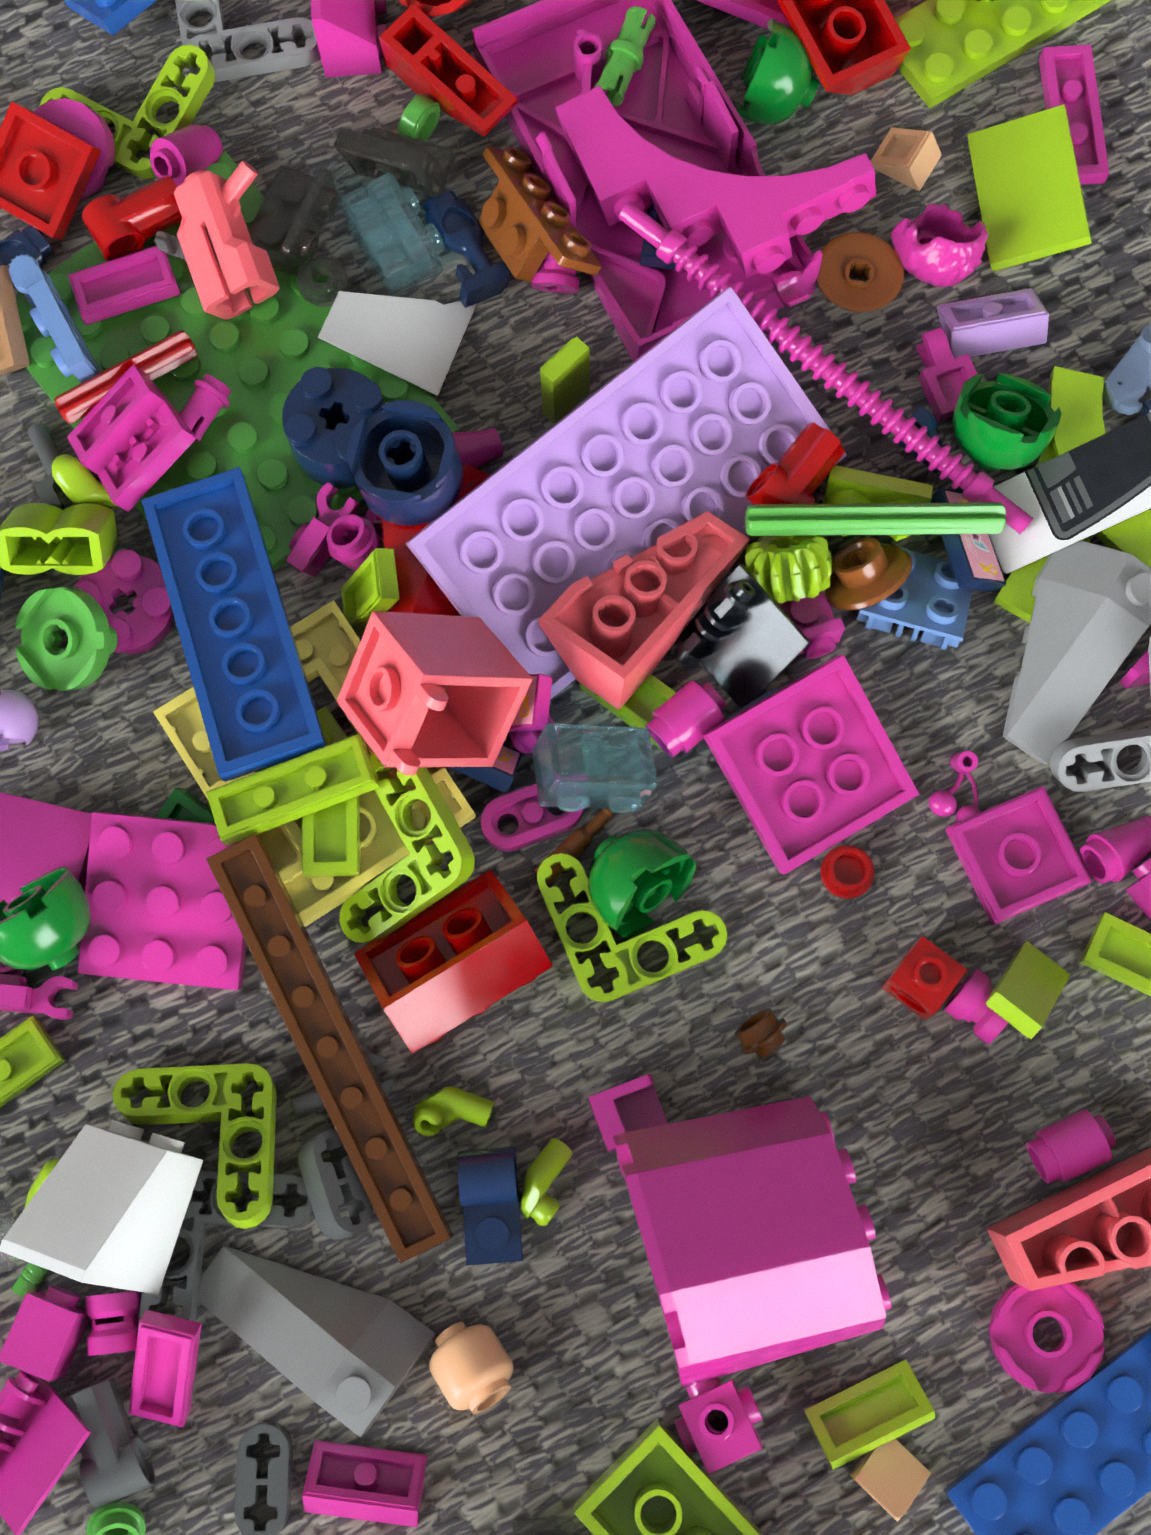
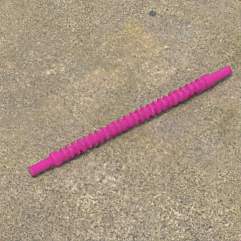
M631 201L622 208L618 218L657 248L656 256L666 264L676 263V272L687 271V280L693 281L697 279L699 281L698 289L704 290L708 288L711 291V299L715 298L723 290L731 287L761 331L767 334V340L770 344L777 342L780 345L778 348L779 353L788 351L791 354V362L800 360L803 363L801 366L802 371L811 369L814 372L813 380L822 378L826 381L824 384L825 389L834 387L837 390L836 398L847 397V406L849 408L854 405L860 408L859 416L870 415L872 418L870 424L872 426L879 423L883 426V435L891 432L895 436L893 439L895 444H898L900 441L906 444V453H910L913 450L918 454L917 462H921L924 459L930 463L928 466L929 471L938 469L941 472L940 480L951 479L953 481L951 488L954 490L958 487L963 489L962 497L968 502H999L1003 504L1006 511V524L1018 534H1021L1030 524L1033 517L993 487L995 481L984 471H980L978 474L973 471L974 463L972 462L967 465L961 462L963 457L961 453L953 456L949 452L951 445L940 446L938 444V435H934L931 438L926 434L927 426H923L920 429L914 425L916 422L915 417L906 419L903 416L904 408L893 409L891 407L893 403L891 398L886 401L880 398L881 390L870 391L868 389L870 382L868 380H865L863 383L857 380V371L851 374L847 373L845 370L847 364L845 362L838 365L834 362V353H830L828 356L823 354L824 346L822 344L816 347L811 344V335L802 337L799 334L800 326H795L793 329L788 326V317L779 319L776 316L777 308H772L770 311L765 308V299L756 301L753 298L754 290L745 292L742 290V281H737L736 283L731 281V272L720 273V264L714 263L710 265L708 263L709 255L703 254L699 256L696 253L697 246L691 245L688 247L686 245L687 238L676 229L669 232Z

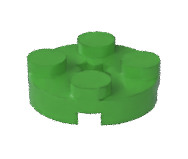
M78 587L39 590L25 601L16 618L15 629H22V646H15L19 664L32 682L48 690L72 691L88 687L100 677L107 665L109 655L117 648V633L108 624V619L102 607L90 594ZM59 629L65 630L68 636L67 648H62L61 650L58 646L62 639L58 633Z

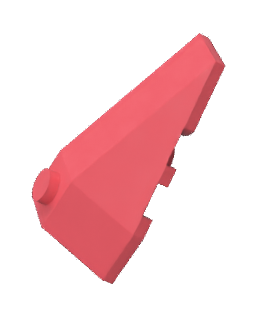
M707 511L658 537L655 545L635 556L630 557L627 554L613 561L612 568L594 578L589 579L588 576H585L572 583L539 618L538 625L576 680L620 710L652 674L746 549L750 539Z

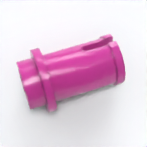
M208 374L204 376L202 381L195 380L193 387L196 390L179 413L197 438L194 441L195 443H200L202 436L220 409H226L230 405L228 397L232 393L231 390L220 380Z

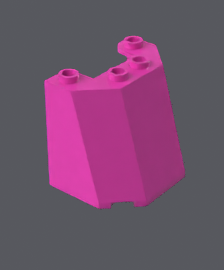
M811 1096L613 1136L620 1171L626 1181L676 1357L682 1387L718 1378L883 1328L886 1320L885 1311L891 1309L892 1306L884 1279L881 1274H876L869 1244L870 1240L876 1239L874 1225L865 1204L856 1206L849 1184L856 1183V1175L850 1155L846 1148L837 1150L828 1116L825 1111L819 1112Z

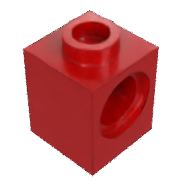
M922 936L910 947L881 988L925 1021L936 1014L968 969Z

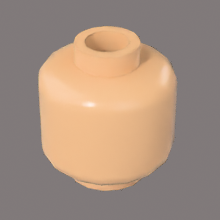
M458 1322L439 1334L435 1340L438 1348L429 1360L428 1366L432 1377L453 1409H470L473 1414H478L498 1403L509 1393L511 1385L508 1381L513 1374V1362L489 1326L477 1324L466 1327L464 1322Z

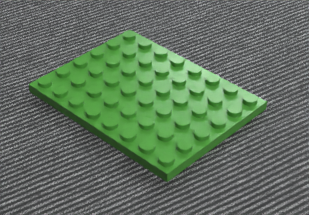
M224 151L218 157V163L211 164L205 170L228 180L238 165ZM251 183L239 199L241 213L253 245L267 251L280 289L272 297L260 304H256L253 302L247 287L254 307L237 317L224 320L204 312L186 261L168 254L181 293L180 295L86 325L81 317L68 274L107 262L95 241L47 274L52 279L62 300L66 304L100 372L178 331H185L189 335L196 348L197 356L152 380V382L165 395L177 412L180 413L196 390L193 387L195 380L202 381L204 376L208 374L220 380L231 390L232 393L228 397L230 405L226 409H220L202 436L200 443L193 442L134 506L147 521L142 499L240 467L246 478L275 572L288 563L285 560L291 552L289 543L294 533L303 524H309L313 517L317 519L319 517L316 500L318 492L323 485L311 480L299 466L285 435L282 422L283 407L287 396L307 370L314 367H322L325 369L346 368L357 371L379 386L385 404L397 400L420 402L432 407L448 425L451 432H460V428L428 391L318 338L338 292L343 290L254 184ZM181 222L163 230V232L175 236ZM156 234L145 240L143 250L157 246L155 242ZM20 292L15 297L30 366L26 367V369L55 404L54 399L56 396L81 382L74 375L66 378L62 374L50 353V350L57 346L51 335L46 338L40 332L29 312L35 307L28 302L24 293ZM85 417L70 423V425L75 429ZM358 486L347 489H338L331 501V506L333 510H340L344 507L349 497L360 503L359 510L366 506L367 503Z

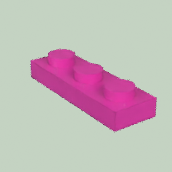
M1091 45L1043 47L1039 57L1045 110L1065 104L1081 185L1105 183L1109 174V166Z

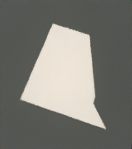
M339 291L318 338L438 396L477 304L465 308L461 301L443 305L435 300Z

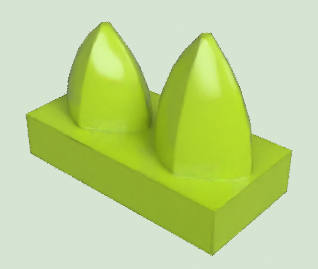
M835 465L829 473L822 504L930 503L933 485ZM912 534L913 536L920 537V534ZM889 535V536H890L893 540L899 541V540H902V539H905V538L909 537L910 535Z

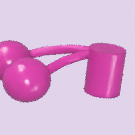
M961 751L951 756L950 766L958 772V779L950 790H938L931 794L929 797V807L934 814L940 817H948L956 811L957 802L952 794L960 787L964 773L972 784L974 802L973 806L966 805L957 811L956 822L981 813L977 808L979 799L976 783L970 774L978 765V758L973 752Z

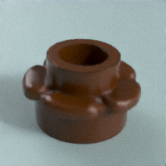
M770 1008L761 1010L751 1016L735 1031V1035L742 1043L741 1052L745 1055L755 1052L759 1058H762L775 1051L785 1041L781 1031L787 1025L784 1018L778 1020Z

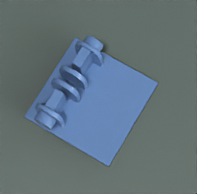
M879 542L881 545H890V544H886V543ZM900 547L907 551L912 558V569L908 578L898 590L886 599L872 606L859 609L856 620L865 622V628L867 629L873 628L890 633L893 623H896L895 637L899 638L904 626L912 628L910 641L915 642L921 630L920 642L940 647L942 650H946L947 646L957 648L959 642H962L973 590L958 587L950 560L940 559Z

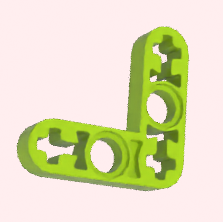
M189 44L176 48L169 55L133 121L64 87L54 88L47 92L42 98L40 106L47 101L63 98L88 105L92 110L99 113L106 123L115 125L113 137L115 159L113 165L143 179L155 178L157 176L151 167L150 159L142 157L139 160L136 157L139 149L147 151L151 148L152 143L159 138L156 134L152 137L148 132L149 128H153L156 133L163 137L192 124L216 78L215 69L205 52L198 46ZM197 64L200 69L197 75L189 73L185 77L182 73L185 67L194 68ZM175 86L180 92L184 89L188 95L183 97L181 93L172 87ZM167 102L179 104L178 116L169 123L157 121L156 114L161 105Z
M374 752L370 755V760L380 787L375 789V792L410 854L354 893L343 903L339 919L342 931L349 939L359 943L377 941L394 932L463 884L471 876L475 864L472 848L426 767H419L415 775H406L396 770L398 778H390L389 771L393 767H384ZM412 785L416 786V789L412 791H409L406 787ZM418 800L424 801L429 806L431 812L430 822L423 830L416 828L411 820L412 806ZM434 838L435 844L426 845L425 840ZM445 852H451L454 858L448 864L449 871H442L439 865L445 859ZM403 875L411 877L416 886V896L410 905L403 903L397 894V883ZM383 905L386 910L379 911L368 920L369 926L364 927L361 919L366 915L365 909Z
M563 853L554 854L543 860L538 868L537 885L578 984L585 996L593 1001L605 1003L616 1000L709 960L720 953L726 945L728 935L726 925L719 916L704 910L690 913L616 945L608 925L593 907L588 889L589 880L584 868L576 858ZM556 864H560L563 871H574L576 877L572 878L569 883L574 899L581 893H585L588 900L587 903L571 905L561 914L557 913L554 904L565 903L562 892L558 886L549 888L545 881L552 876L551 867ZM586 913L596 921L598 927L597 935L590 942L584 944L576 943L568 936L566 924L574 914ZM700 921L704 928L713 926L717 935L710 939L712 948L704 951L701 944L689 946L682 950L689 960L679 963L676 946L666 933L676 930L677 940H680L694 932L693 922ZM602 942L607 944L609 953H600L599 958L606 970L615 968L618 972V977L612 981L613 991L604 993L600 986L590 987L588 979L595 974L591 960L588 958L583 964H579L575 956L576 953L590 952ZM645 942H658L667 950L668 961L661 971L648 972L638 963V949Z
M249 1063L143 1068L131 1070L119 1078L112 1093L113 1103L124 1119L132 1124L157 1125L221 1121L216 1195L218 1208L228 1223L236 1228L248 1229L256 1227L266 1219L271 1211L273 1200L277 1105L276 1087L266 1069ZM255 1080L259 1089L263 1090L262 1092L254 1093L252 1097V1111L256 1118L246 1116V1104L241 1094L237 1093L245 1091L247 1089V1082ZM194 1082H204L209 1085V1096L204 1103L196 1107H186L181 1104V1094L186 1086ZM170 1083L168 1087L170 1107L166 1108V1104L161 1096L167 1095L165 1084ZM144 1085L151 1095L159 1096L144 1098L142 1106L136 1108L131 1100L128 1099L129 1097L137 1096L139 1087ZM250 1131L262 1136V1146L254 1156L244 1159L238 1158L233 1154V1143L242 1133ZM238 1172L249 1174V1188L254 1197H258L257 1201L248 1203L247 1211L240 1212L235 1203L231 1202L232 1199L240 1198L242 1195L243 1180Z

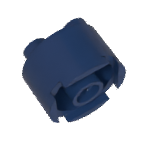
M310 368L303 374L301 380L287 396L282 413L285 435L299 466L311 480L324 486L330 483L337 489L357 486L347 462L349 437L356 424L365 415L367 419L375 413L381 411V405L385 404L379 386L365 375L346 368Z
M411 400L391 401L381 405V411L368 419L365 415L356 424L348 440L347 462L365 502L374 514L398 525L410 526L431 523L456 501L463 485V463L451 430L432 407Z

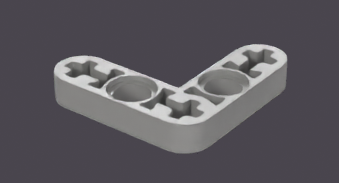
M175 0L182 45L191 44L198 46L205 53H212L211 63L215 69L216 77L214 82L305 67L315 63L320 58L312 20L295 17L225 30L220 0ZM209 12L213 15L212 20L202 27H196L189 23L190 18L195 13ZM305 36V47L296 48L297 37ZM277 39L280 41L279 44L282 51L276 53L273 40ZM253 43L262 44L267 48L265 53L256 59H248L242 55L244 48ZM226 48H231L235 60L228 61ZM197 64L194 68H188L190 73L195 75L200 71Z
M1150 637V639H1149V646H1148V654H1149L1150 697H1151V637ZM1151 727L1064 741L1055 748L1051 755V772L1063 786L1078 792L1151 782ZM1128 745H1139L1142 756L1138 765L1130 770H1120L1116 763L1120 750ZM1079 754L1087 762L1102 761L1106 772L1104 773V770L1094 763L1079 767V775L1074 776L1066 769V766L1075 764V755Z

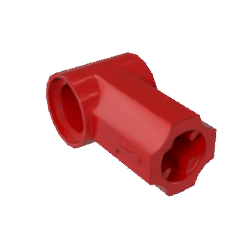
M167 175L123 198L114 194L97 197L84 208L82 220L107 261L143 250L146 239L154 236L157 231H163L182 221V216L174 196L177 186L172 177L170 178Z
M815 422L807 424L780 460L768 466L753 481L745 494V498L752 504H813L815 497L812 494L846 452L842 448L841 441L830 430L820 427Z

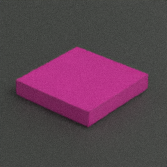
M1044 786L950 825L945 829L992 926L1092 882Z

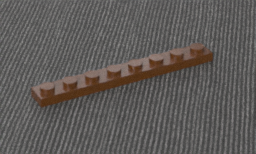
M254 834L206 858L400 1264L451 1239L453 1233L261 835Z

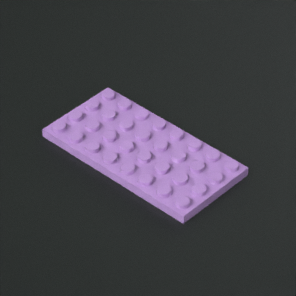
M729 287L405 544L461 616L480 617L528 674L540 673L552 677L551 700L576 678L538 623L539 618L572 583L585 576H588L589 579L594 578L612 568L613 561L627 554L630 557L635 556L655 545L658 537L707 511L746 537H749L750 535L747 534L745 528V513L747 507L752 503L745 498V494L750 485L768 466L780 460L807 424L815 422L824 429H830L734 290ZM846 452L842 455V457L839 459L837 463H839L843 458L847 456Z

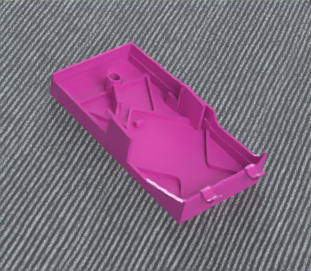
M541 0L472 29L475 60L518 98V104L505 118L523 152L531 159L533 170L538 177L549 184L551 195L558 205L569 212L571 215L570 221L578 233L591 243L592 248L590 250L598 259L602 268L597 276L588 273L587 275L634 362L712 299L710 298L711 291L708 288L704 290L698 289L699 281L697 279L693 281L687 280V271L676 272L674 269L640 266L643 237L622 221L610 227L608 226L564 135L555 107L595 88L607 62L605 52L608 45L617 39L625 20V14L630 7L639 6L648 10L642 24H645L648 15L651 13L656 19V24L644 47V62L641 69L633 73L625 92L623 103L620 106L614 107L617 113L642 138L677 159L712 171L742 176H765L759 162L755 140L672 0ZM722 231L713 235L705 244L698 246L696 252L699 256L708 254V263L710 265L719 263L720 273L731 272V281L733 283L742 281L743 291L754 290L753 298L756 301L765 299V308L769 311L772 308H777V310L782 307L789 308L808 300L810 295L815 292L816 279H818L823 257L820 250L816 251L815 254L811 252L801 235L797 234L789 238L792 252L791 258L785 260L780 267L772 272L758 273L746 279Z

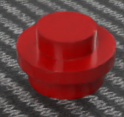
M843 845L832 849L825 856L820 867V877L824 887L832 895L842 899H854L863 895L870 888L874 880L875 870L871 858L865 851L852 845Z

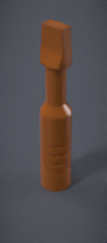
M621 791L610 802L603 805L602 810L583 828L576 829L549 856L563 853L577 858L591 844L592 837L610 819H613L617 810L628 801L627 796ZM560 864L551 867L552 876L545 880L547 886L563 872ZM540 865L533 871L536 875Z

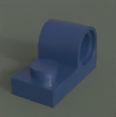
M516 1147L458 1152V1185L464 1216L466 1266L523 1261Z

